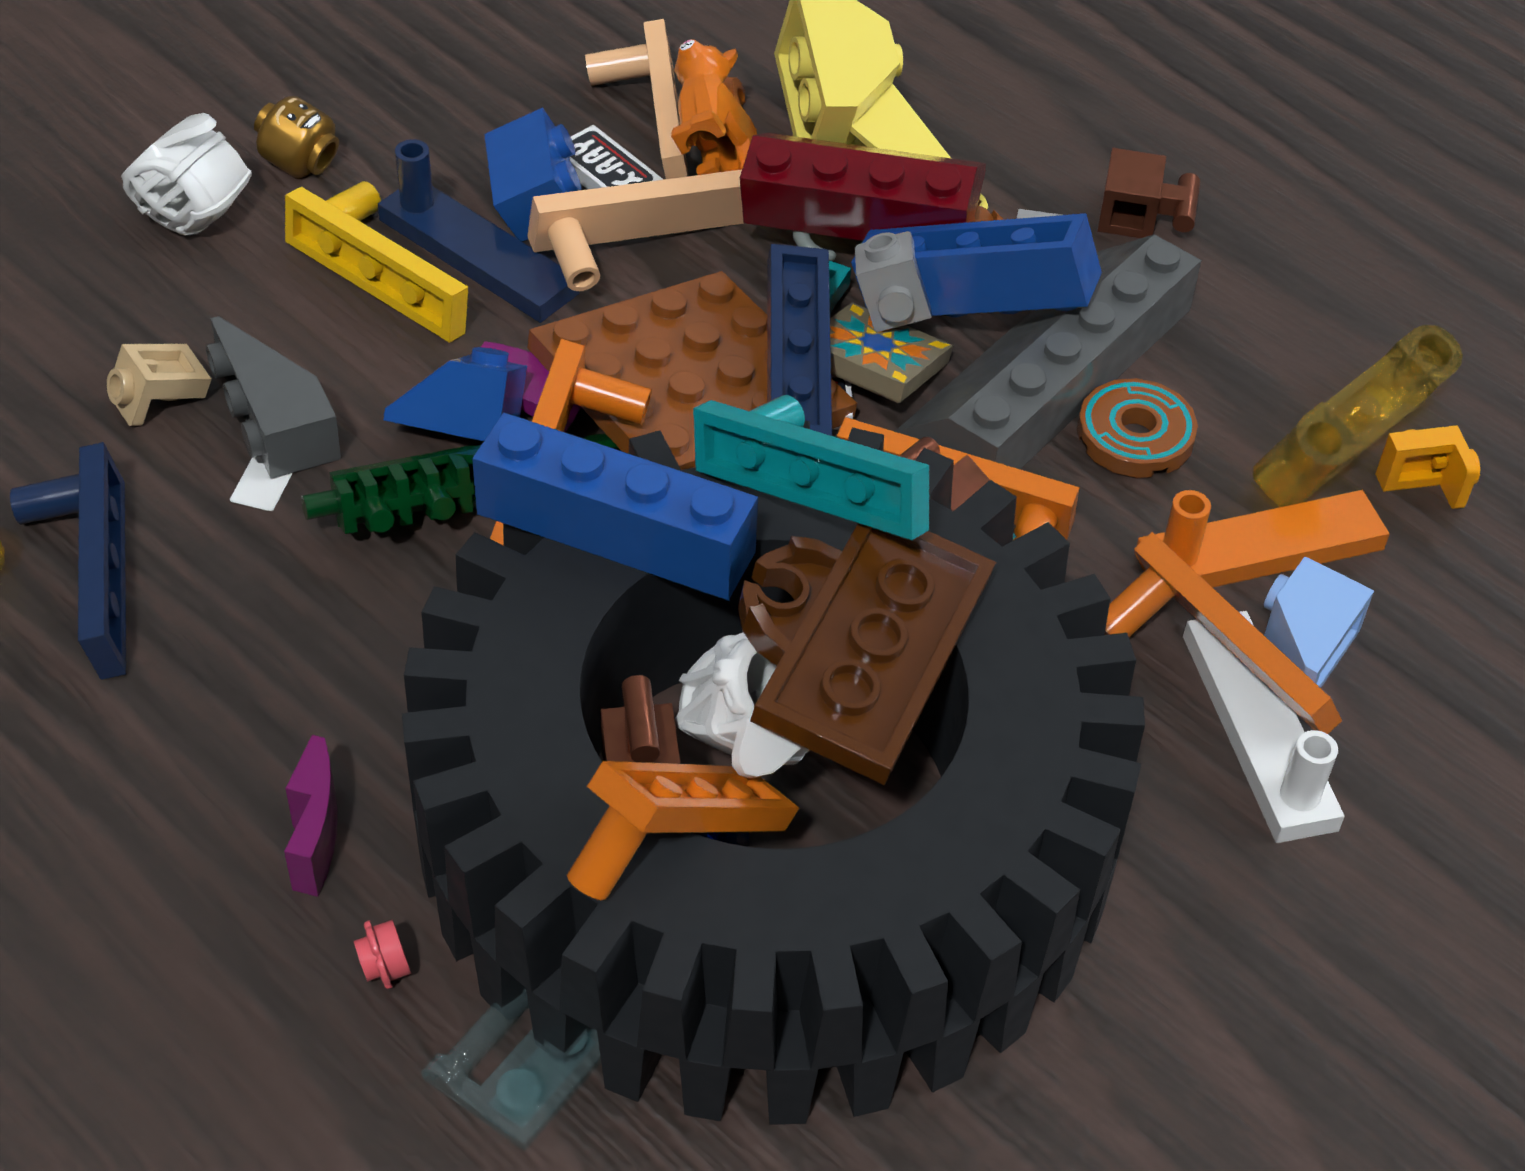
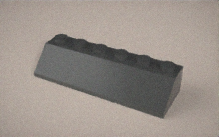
M1155 234L1099 251L1097 255L1102 274L1087 307H1078L1069 311H1058L1056 309L1032 310L895 432L917 439L931 437L938 445L1021 469L1080 414L1083 400L1096 387L1116 380L1190 311L1202 260Z

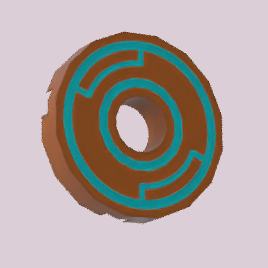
M1139 378L1118 379L1096 387L1083 400L1077 433L1079 440L1082 438V441L1087 445L1086 453L1095 463L1113 473L1135 478L1152 477L1153 471L1168 468L1167 473L1179 469L1192 454L1198 423L1193 408L1174 390L1161 383ZM1125 425H1142L1149 430V432H1132L1125 427Z

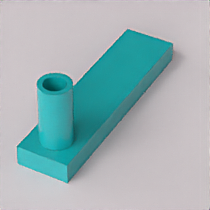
M782 395L750 411L713 400L693 408L696 471L909 540H913L929 531L928 464L804 428L805 415L803 408L795 398L789 395Z

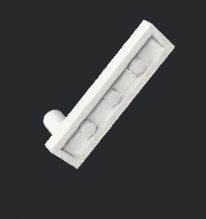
M1247 611L1239 612L1253 625ZM1197 619L1187 621L1183 639L1275 842L1281 843L1338 832L1345 816L1328 782L1338 754L1336 741L1322 731L1311 730L1304 732L1296 713Z

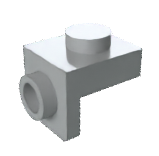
M910 231L898 234L880 233L855 247L856 276L875 332L932 318L930 302L915 258L914 241Z

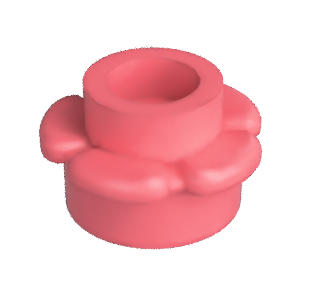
M393 919L372 926L371 921L368 920L364 923L367 936L354 940L367 982L381 977L386 989L393 988L391 981L411 974Z

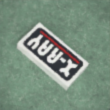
M595 125L571 136L576 153L570 157V162L577 172L581 185L586 189L663 180L662 177Z

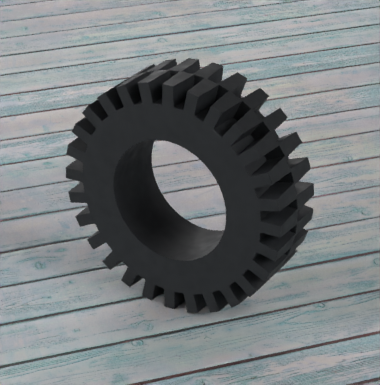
M805 421L803 427L810 429V421ZM852 427L847 441L884 451L883 434ZM661 430L630 438L628 454L758 496L756 552L729 601L504 523V545L474 532L455 554L457 592L436 586L433 587L421 612L424 648L409 647L404 671L408 713H402L404 744L421 869L428 898L436 896L442 936L456 961L472 954L474 955L480 995L502 1019L528 1001L536 1049L565 1067L593 1033L597 1031L605 1089L636 1102H639L661 1056L666 1055L679 1059L684 1115L720 1122L731 1069L766 1070L769 1125L806 1124L818 1069L837 1067L853 1117L886 1110L890 1106L904 1052L907 1053L933 1093L964 1078L977 1032L1001 1054L1026 1033L1038 993L1055 1003L1073 978L1083 941L1092 944L1103 915L1142 763H1138L1137 758L1145 728L1144 697L1129 696L1136 657L1128 633L1104 635L1111 598L1095 574L1065 582L1070 543L1049 522L1012 541L1017 497L992 480H989L956 510L952 511L954 460L924 448L915 461L929 465V531L996 562L990 579L913 728V731L929 751L941 778L916 804L884 825L843 841L820 846L789 849L755 848L717 841L693 832L647 833L606 900H597L587 896L575 888L567 879L569 870L609 807L606 802L587 787L602 763L599 757L602 751L601 709L624 706L622 683L626 678L635 675L649 678L652 696L654 697L662 691L681 683L679 681L683 673L687 674L688 670L705 652L713 648L719 639L724 636H735L743 633L738 611L740 595L744 581L758 584L752 579V574L756 561L764 554L788 545L791 536L818 539L842 551L858 523L698 472L696 467L681 470ZM759 585L764 594L775 602L789 603L795 601L787 591L781 588L762 587Z

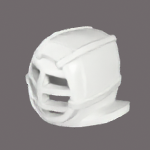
M200 113L186 117L150 145L121 175L123 189L126 195L137 205V210L142 215L145 213L155 222L180 235L197 234L219 219L229 209L252 176L251 170L247 168L237 151L225 140L226 137L221 132L216 133L212 130L216 127L217 121L209 114Z
M744 633L722 637L713 648L699 658L688 670L687 674L683 673L679 681L683 686L679 700V712L674 719L676 727L711 747L732 755V767L740 776L755 778L772 774L783 765L797 764L802 760L805 753L810 751L750 721L754 706L777 666L757 653Z

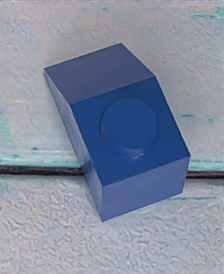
M474 347L472 348V355L448 361L386 407L383 420L484 441L503 412L520 417L527 366L508 362L509 353L505 351Z

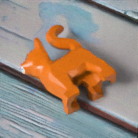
M690 39L680 45L674 68L677 79L682 85L677 102L681 124L672 129L671 137L682 155L688 153L692 146H697L701 151L702 164H699L696 168L697 175L742 170L752 136L757 135V130L742 107L745 103V89L742 82L736 77H728L738 58V52L736 49H731L721 53L714 46L702 45L698 41Z

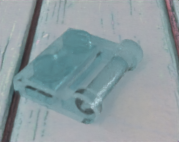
M526 988L523 990V994L503 1008L497 1003H493L446 1055L436 1054L421 1071V1075L426 1082L524 1151L601 1063L597 1031L591 1029L588 1033L587 1029H585L565 1053L545 1039L544 1046L537 1042L533 1036V1029H531L481 1086L468 1078L467 1075L529 1008Z

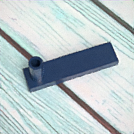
M409 139L402 141L396 146L395 158L399 189L378 203L379 220L539 323L579 295V291H573L568 287L560 265L539 252H533L530 246L433 187L429 147L425 142Z
M771 244L767 259V402L782 395L792 396L802 406L805 421H810V430L832 436L829 249Z
M102 442L79 447V474L20 486L10 490L11 508L16 521L20 525L79 512L78 642L101 680L126 674L125 482L105 443Z

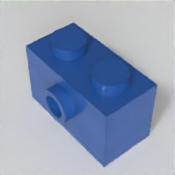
M543 107L484 134L493 206L515 237L520 241L528 239L533 196L581 190L579 177L570 162V157L576 153L570 134L563 124L555 126Z

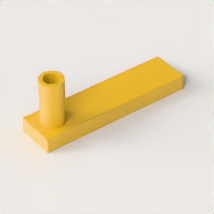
M362 181L326 201L302 186L285 195L286 243L450 343L465 334L468 286L360 222L378 212V203L381 201V198L372 184Z

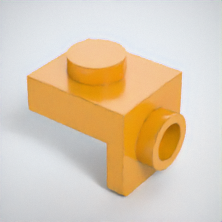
M1458 425L1421 430L1411 429L1403 432L1389 433L1375 475L1383 492L1440 485L1451 509L1465 508L1472 488L1479 480L1480 462L1477 453L1473 449H1469Z

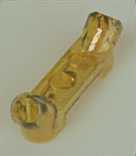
M1421 325L1413 329L1399 340L1384 357L1324 403L1322 401L1305 414L1292 430L1253 466V479L1279 507L1305 502L1332 477L1428 399L1438 395L1447 386L1449 379L1462 364L1463 354L1457 340L1448 331L1435 325Z

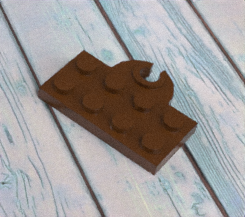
M858 523L842 551L818 539L791 536L788 545L768 552L756 561L752 579L758 584L744 581L740 595L738 611L743 633L757 653L777 666L754 706L750 721L885 785L990 579L996 562L930 531L913 540H909ZM759 585L762 587L781 588L787 591L795 601L789 603L775 602L764 594Z

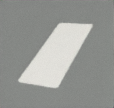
M261 456L254 457L247 466L230 501L262 510L273 511L293 473L271 479Z

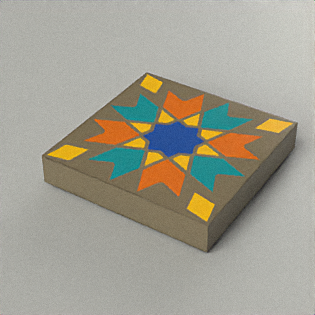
M853 302L830 318L831 374L896 403H901L949 363L953 349L952 344L907 325L875 332L868 309Z

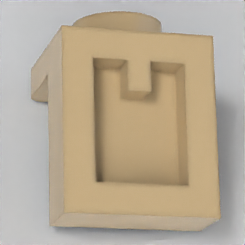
M122 344L115 367L109 372L107 377V393L110 401L115 404L129 426H142L151 399L174 401L177 399L205 398L212 379L187 344Z

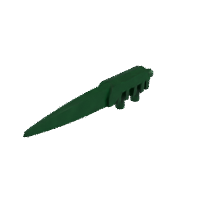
M606 433L580 437L621 451ZM480 446L458 447L329 472L331 490L301 496L304 516L306 520L335 515L338 527L345 534L358 532L357 523H364L370 532L388 531L394 524V518L400 526L413 524L412 513L424 511L431 520L449 519L454 514L455 509L461 514L473 512V508H476L472 458Z

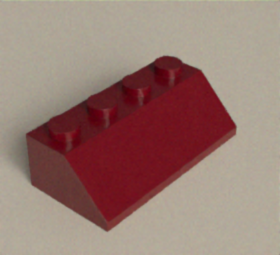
M775 133L753 135L740 175L743 223L863 241L869 230L974 222L986 172V163Z

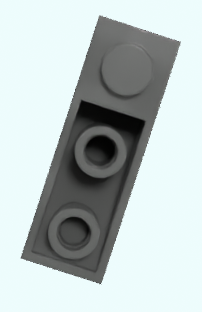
M222 317L210 318L214 343L205 345L207 359L214 378L225 377L226 383H223V391L231 416L233 418L242 416L245 421L241 423V431L249 456L251 458L261 456L271 479L340 460L336 415L317 376Z

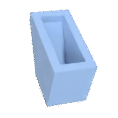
M1304 557L1290 577L1280 574L1271 586L1264 602V608L1271 611L1264 636L1321 688L1360 632L1374 590L1310 558Z

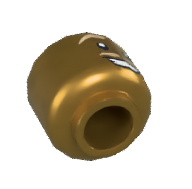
M289 96L276 104H266L254 122V130L258 132L256 140L258 153L265 160L294 178H302L311 173L314 175L321 174L330 165L338 150L339 139L335 136L333 120L327 114L299 97Z

